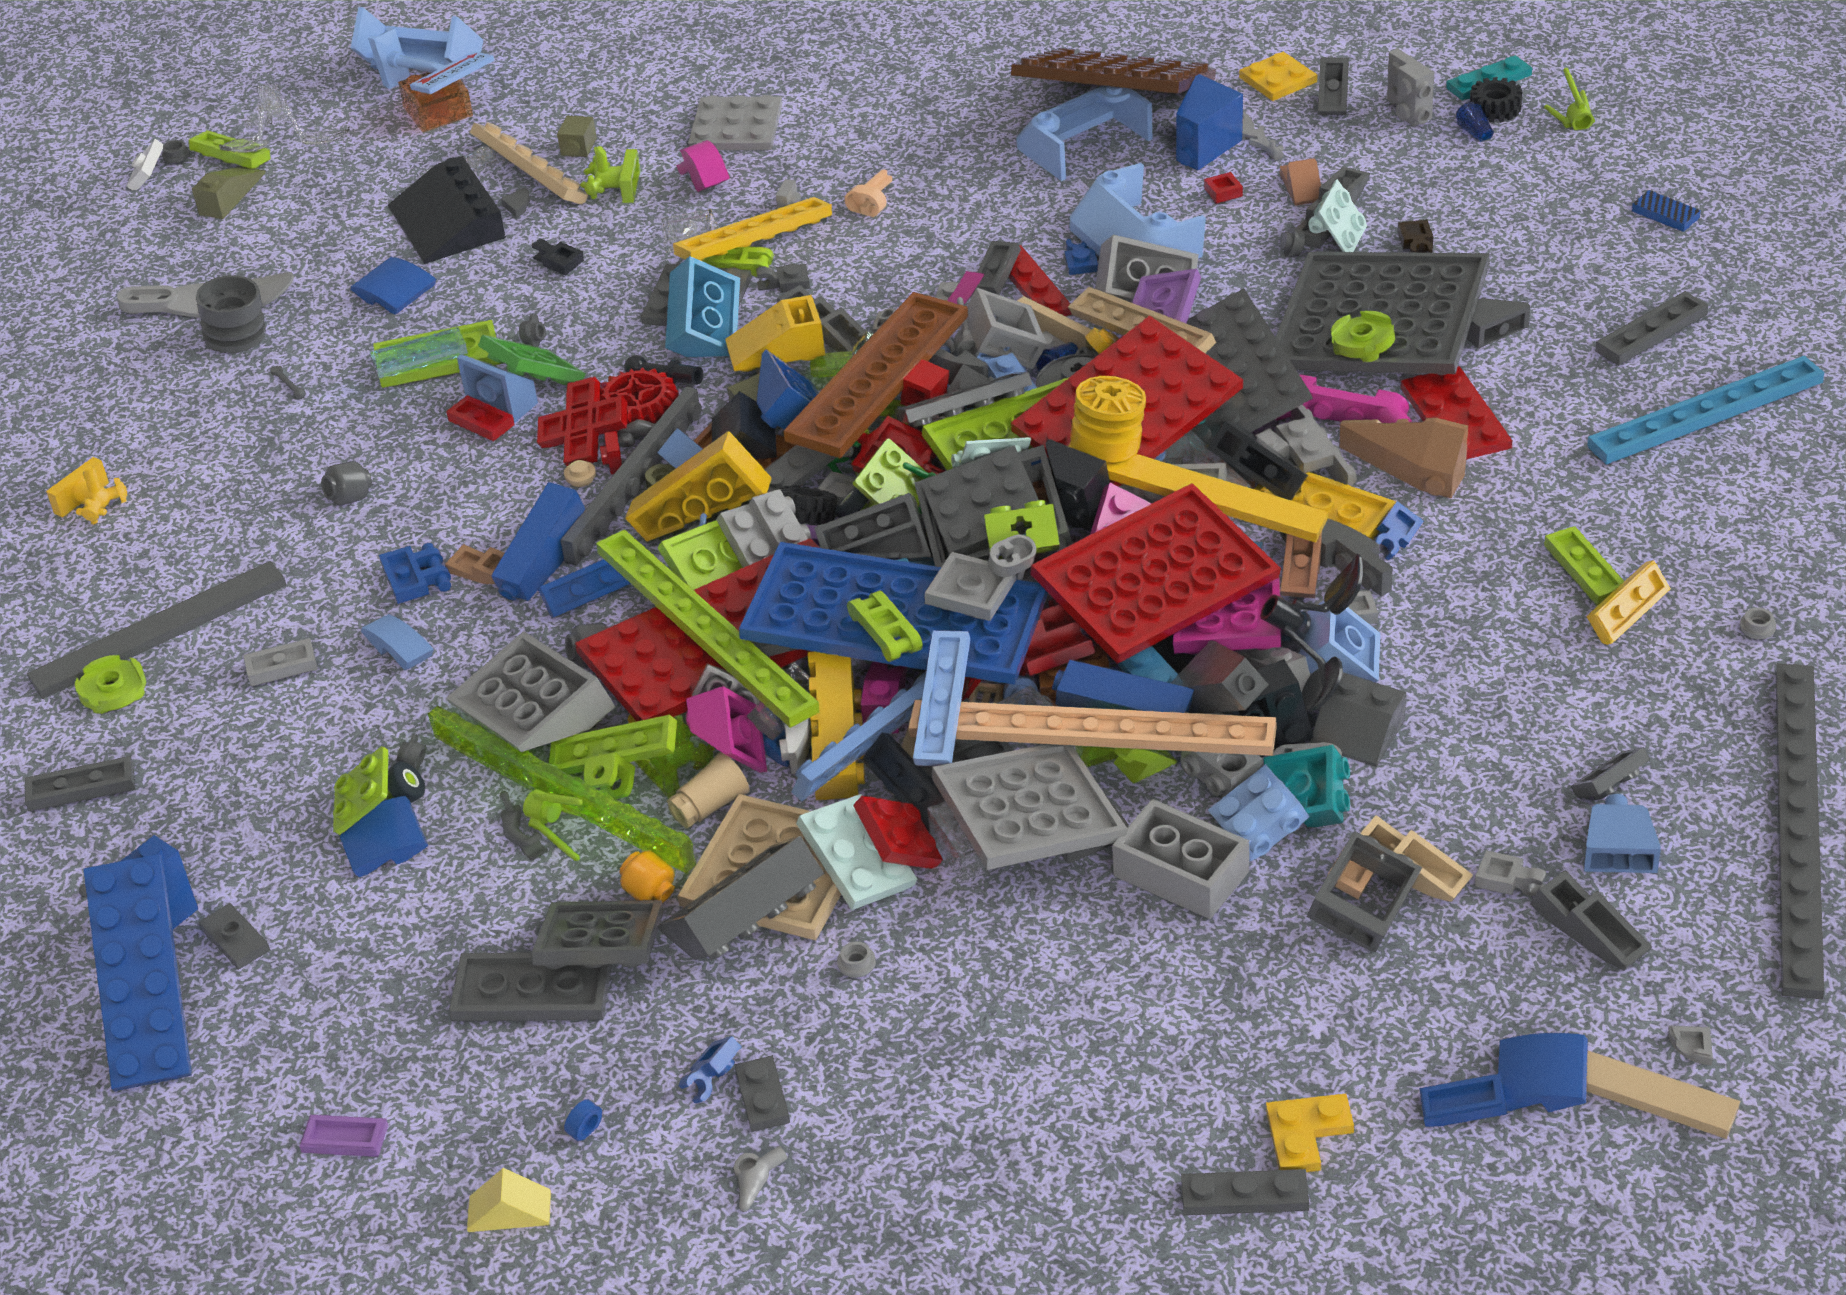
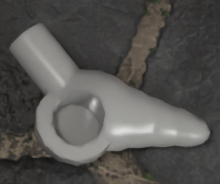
M778 1146L762 1157H758L753 1153H744L735 1161L733 1170L738 1177L739 1208L742 1212L748 1211L754 1203L759 1191L769 1177V1171L787 1160V1155L782 1147Z

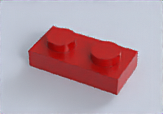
M469 395L446 411L449 422L493 442L515 425L513 415Z

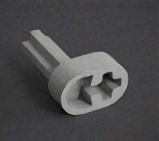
M1019 534L997 542L990 550L988 559L989 569L1000 577H1009L1017 574V580H1023L1025 570L1031 567L1034 562L1036 545L1030 537ZM1002 555L1004 559L998 560L999 556Z

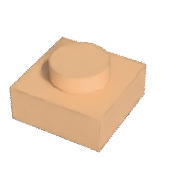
M1350 860L1335 887L1359 900L1374 873Z

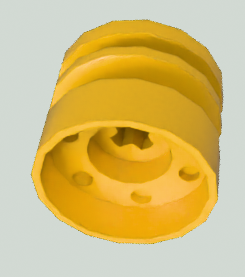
M1098 376L1081 382L1075 393V416L1072 419L1070 436L1071 446L1076 450L1106 462L1125 461L1135 456L1140 449L1141 422L1144 419V408L1146 405L1145 392L1139 385L1115 376Z

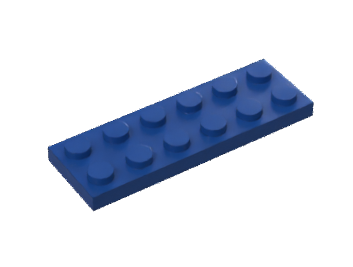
M154 854L83 868L111 1089L119 1091L192 1076L162 856Z

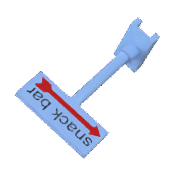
M391 27L386 28V32L377 37H368L383 86L388 89L410 79L411 76L408 68L431 73L410 84L411 90L432 94L494 61L493 55L475 51L448 65L407 57L402 51L395 28Z

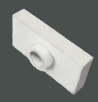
M155 139L143 153L140 152L131 164L134 170L126 185L131 190L139 189L151 176L163 149L161 142Z

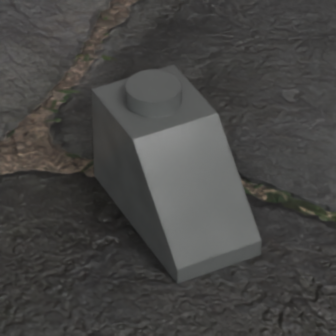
M1479 299L1466 339L1479 349L1528 328L1530 305L1527 302Z

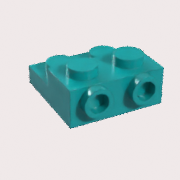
M1334 745L1264 757V765L1266 764L1274 775L1283 782L1309 815V818L1303 822L1307 827H1322L1343 823V812L1350 810V798L1348 792L1343 789V780L1350 778V766L1347 758L1342 757Z

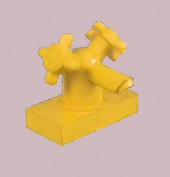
M92 457L46 492L54 514L63 518L77 506L84 504L83 508L76 509V514L83 516L94 525L98 522L99 516L106 515L107 510L104 508L107 507L110 500L120 498L121 503L127 501V488L119 478L113 479L115 486L104 488L109 481L101 460Z

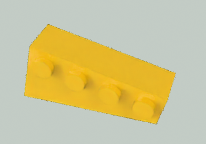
M728 431L634 498L625 519L647 542L682 529L685 524L698 519L700 521L702 513H705L708 519L711 518L712 514L724 509L732 510L740 507L743 502L767 493L772 478L731 432Z
M808 652V665L811 677L809 678L810 695L819 702L820 711L810 717L812 762L819 758L821 752L828 744L833 741L838 744L842 741L844 735L852 726L857 723L860 726L863 725L862 713H856V710H861L862 689H855L852 660L850 657ZM857 759L815 791L816 800L843 799L859 795V785L865 784L864 763H858Z

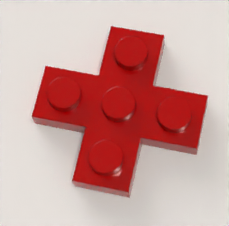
M595 376L567 384L566 410L538 417L537 444L541 448H551L564 444L563 463L566 466L577 460L590 463L598 462L599 435L627 428L628 401L622 395L600 401L601 383Z

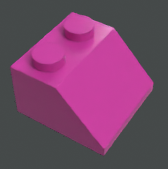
M724 686L687 698L688 712L686 713V722L690 732L759 773L767 772L759 706Z

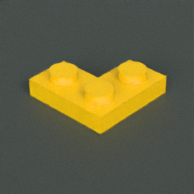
M1346 1093L1266 1102V1113L1279 1170L1306 1169V1172L1321 1171V1160L1316 1138L1354 1133V1122Z

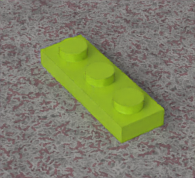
M209 130L188 139L190 150L202 153L203 156L221 159L225 163H234L246 168L256 169L259 165L271 160L270 149Z
M1576 526L1545 535L1544 546L1596 606L1624 582Z

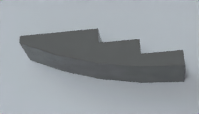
M1342 167L1320 186L1318 199L1306 209V218L1297 227L1299 232L1305 234L1304 245L1320 248L1331 235L1329 230L1317 234L1312 233L1308 222L1314 216L1317 205L1322 202V196L1331 189L1334 181L1339 180L1342 187L1349 192L1351 201L1355 204L1370 179V173Z
M799 285L777 297V303L781 300L808 296L810 294ZM822 296L816 299L813 298L822 324L824 344L850 360L871 336L842 307L835 310Z

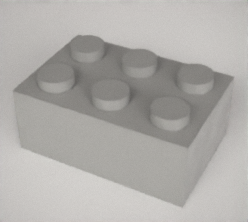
M1154 799L1145 806L1127 827V835L1119 837L1112 845L1113 873L1115 877L1208 919L1214 916L1249 873V840Z

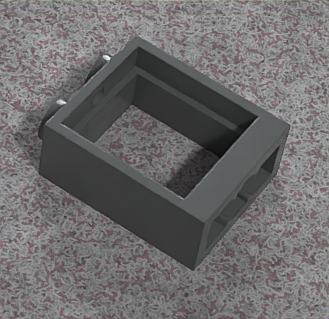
M1354 830L1315 896L1306 917L1355 944L1376 953L1414 886L1422 867L1414 863L1408 856L1397 854L1380 845L1373 837L1362 835ZM1350 860L1400 887L1382 920L1332 893Z

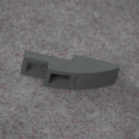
M1327 518V522L1322 530L1320 565L1327 568L1336 563L1338 568L1343 571L1358 553L1361 555L1363 563L1361 585L1367 590L1372 589L1381 597L1392 591L1393 567L1379 558V544L1357 530ZM1280 532L1282 539L1286 543L1287 534Z

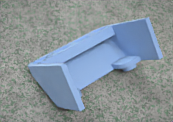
M358 7L350 47L364 60L371 63L370 67L378 69L368 37H377L385 33L386 28L391 27L395 28L402 51L407 57L448 65L473 51L481 52L483 39L457 16H452L449 32L385 26L365 8Z
M1101 86L1034 116L1017 135V149L1056 178L1063 181L1066 179L1064 140L1115 118L1145 140L1150 141L1153 139L1152 102L1131 88Z
M1142 163L1114 171L1109 170L1099 175L1070 215V231L1082 242L1084 241L1089 248H1092L1098 256H1100L1101 244L1112 235L1199 254L1198 258L1203 256L1206 217L1201 215L1176 222L1164 212H1155L1152 215L1143 217L1133 208L1141 204L1144 174V165Z

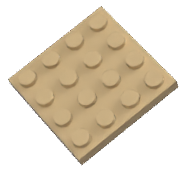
M738 794L679 892V906L685 907L770 846L801 836L824 874L813 881L816 888L798 899L796 895L785 901L788 906L787 909L771 919L766 915L756 923L760 927L816 941L841 893L796 825L799 815L811 811Z

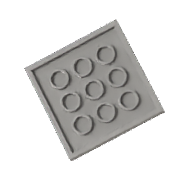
M1044 744L934 766L932 768L934 783L986 870L1115 843L1119 837L1127 835V827L1072 745Z

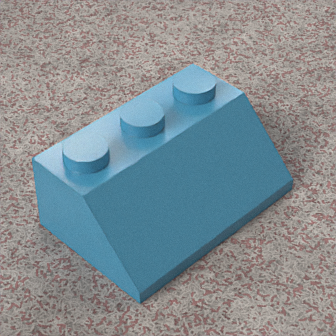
M691 256L671 271L669 277L665 348L685 357L729 356L725 339L738 330L740 278Z

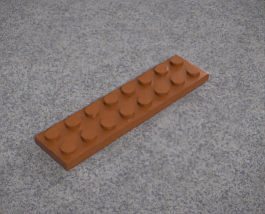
M912 292L784 430V440L801 447L841 458L904 389L903 378L922 359L929 361L968 318V307Z

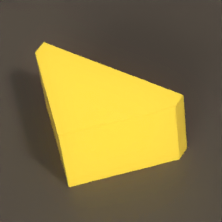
M502 1168L469 1196L467 1231L477 1232L549 1225L551 1190Z

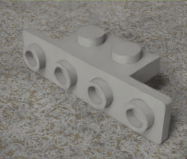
M1303 404L1291 410V422L1276 426V434L1290 445L1289 455L1304 473L1325 468L1333 480L1352 487L1357 481L1355 469L1352 465L1347 464L1338 446L1332 444L1325 429L1319 427L1313 418L1312 412L1306 409Z

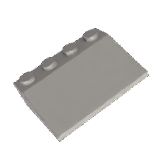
M524 631L446 698L450 704L520 752L590 730L595 724L602 721L605 715L615 707L597 677Z

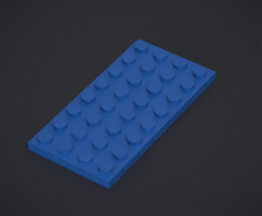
M780 542L739 627V636L742 640L927 670L933 630L968 631L970 645L965 677L1015 685L1048 592L1039 583L1016 579L991 621L925 604V592L941 567ZM881 590L919 633L923 649L912 654L907 651L902 653L899 659L888 662L882 653V649L858 621L852 620L848 613L847 602L856 598L861 600L867 599L870 593ZM898 636V637H896V638H894V639H895V640H898V639H901V637Z

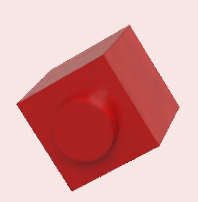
M922 359L903 378L904 389L901 392L900 404L907 406L946 394L949 370Z

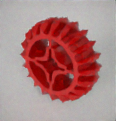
M642 367L639 371L631 369L630 372L626 373L619 371L616 377L609 376L608 382L601 383L600 401L622 395L628 401L627 424L637 419L657 423L679 396V392L676 390L673 379L667 377L665 372L657 373L656 369L646 371Z

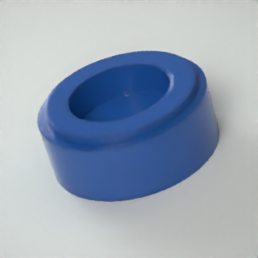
M589 1099L579 1102L569 1113L565 1121L564 1131L577 1141L585 1140L599 1126L602 1119V1109Z

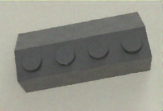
M797 836L770 846L657 927L662 934L694 960L709 957L712 961L730 949L727 943L737 936L740 940L744 939L759 929L756 922L766 915L771 919L787 909L788 906L785 901L796 895L798 899L815 889L816 885L813 881L822 876L824 872L802 837Z

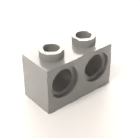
M1181 751V766L1186 774L1191 777L1196 776L1203 781L1213 795L1224 797L1263 767V758L1259 755Z

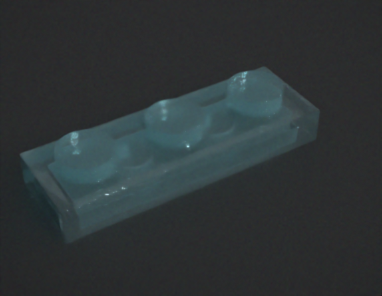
M456 327L371 351L370 356L378 377L383 378L395 376L400 372L414 368H423L428 364L446 359L451 360L468 352L460 330Z

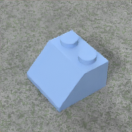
M1323 600L1322 602H1320L1319 604H1317V605H1322V604H1324V603H1325L1324 600ZM1348 607L1338 615H1334L1330 610L1326 613L1307 611L1311 618V625L1304 641L1326 663L1332 657H1337L1342 662L1344 673L1372 682L1379 681L1380 632ZM1301 648L1299 654L1306 656L1309 673H1313L1318 669V664Z

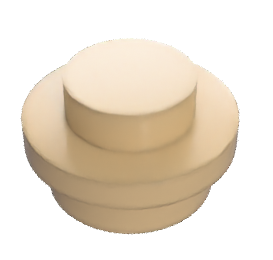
M583 460L572 462L564 470L565 480L574 487L587 486L596 476L595 466Z

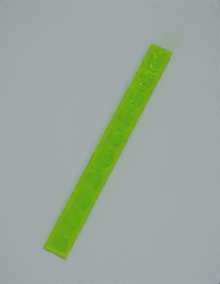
M436 706L427 713L434 737L467 757L531 791L538 789L546 793L582 799L583 803L581 806L561 804V807L643 851L650 850L656 853L666 863L686 874L696 866L693 843L685 833L677 832L667 827L657 818L648 817L637 811L632 805L624 804L612 798L607 792L591 787L579 777H572L561 771L556 765L548 764L536 758L529 751H518L501 738L487 732L480 725H474L462 719L455 712L451 713Z

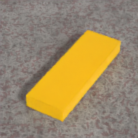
M1647 561L1586 617L1601 643L1605 645L1612 644L1671 588L1655 561Z

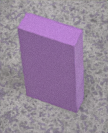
M310 1114L299 1147L301 1153L379 1157L388 1122L386 1118Z

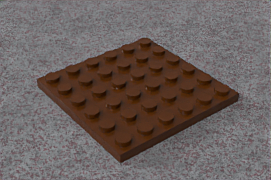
M1058 48V50H1051V52L1046 51L1044 54L1030 55L1029 58L1022 57L1020 62L1013 63L1011 66L1012 76L1177 94L1189 90L1195 76L1198 74L1212 80L1216 76V69L1208 68L1209 63L1192 62V64L1184 66L1181 65V60L1165 59V61L1156 63L1154 62V57L1138 56V58L1128 60L1127 54L1112 53L1111 55L1101 57V52L1087 50L1085 53L1078 52V54H1074L1075 49Z

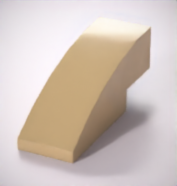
M1377 815L1360 833L1373 837L1380 845L1397 854L1408 856L1414 863L1421 866L1420 874L1412 888L1433 898L1452 902L1473 876L1472 873L1412 829L1404 836Z

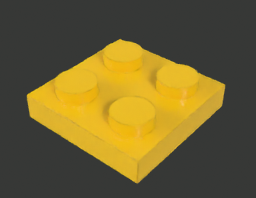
M1284 51L1262 61L1254 62L1250 66L1239 70L1240 79L1272 101L1317 83L1318 76Z

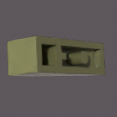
M240 166L206 173L192 188L199 215L224 219L266 173L265 170Z

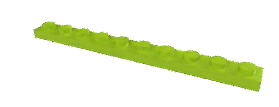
M625 529L596 543L597 552L605 561L789 728L820 712L819 702L751 641L740 639L739 631Z

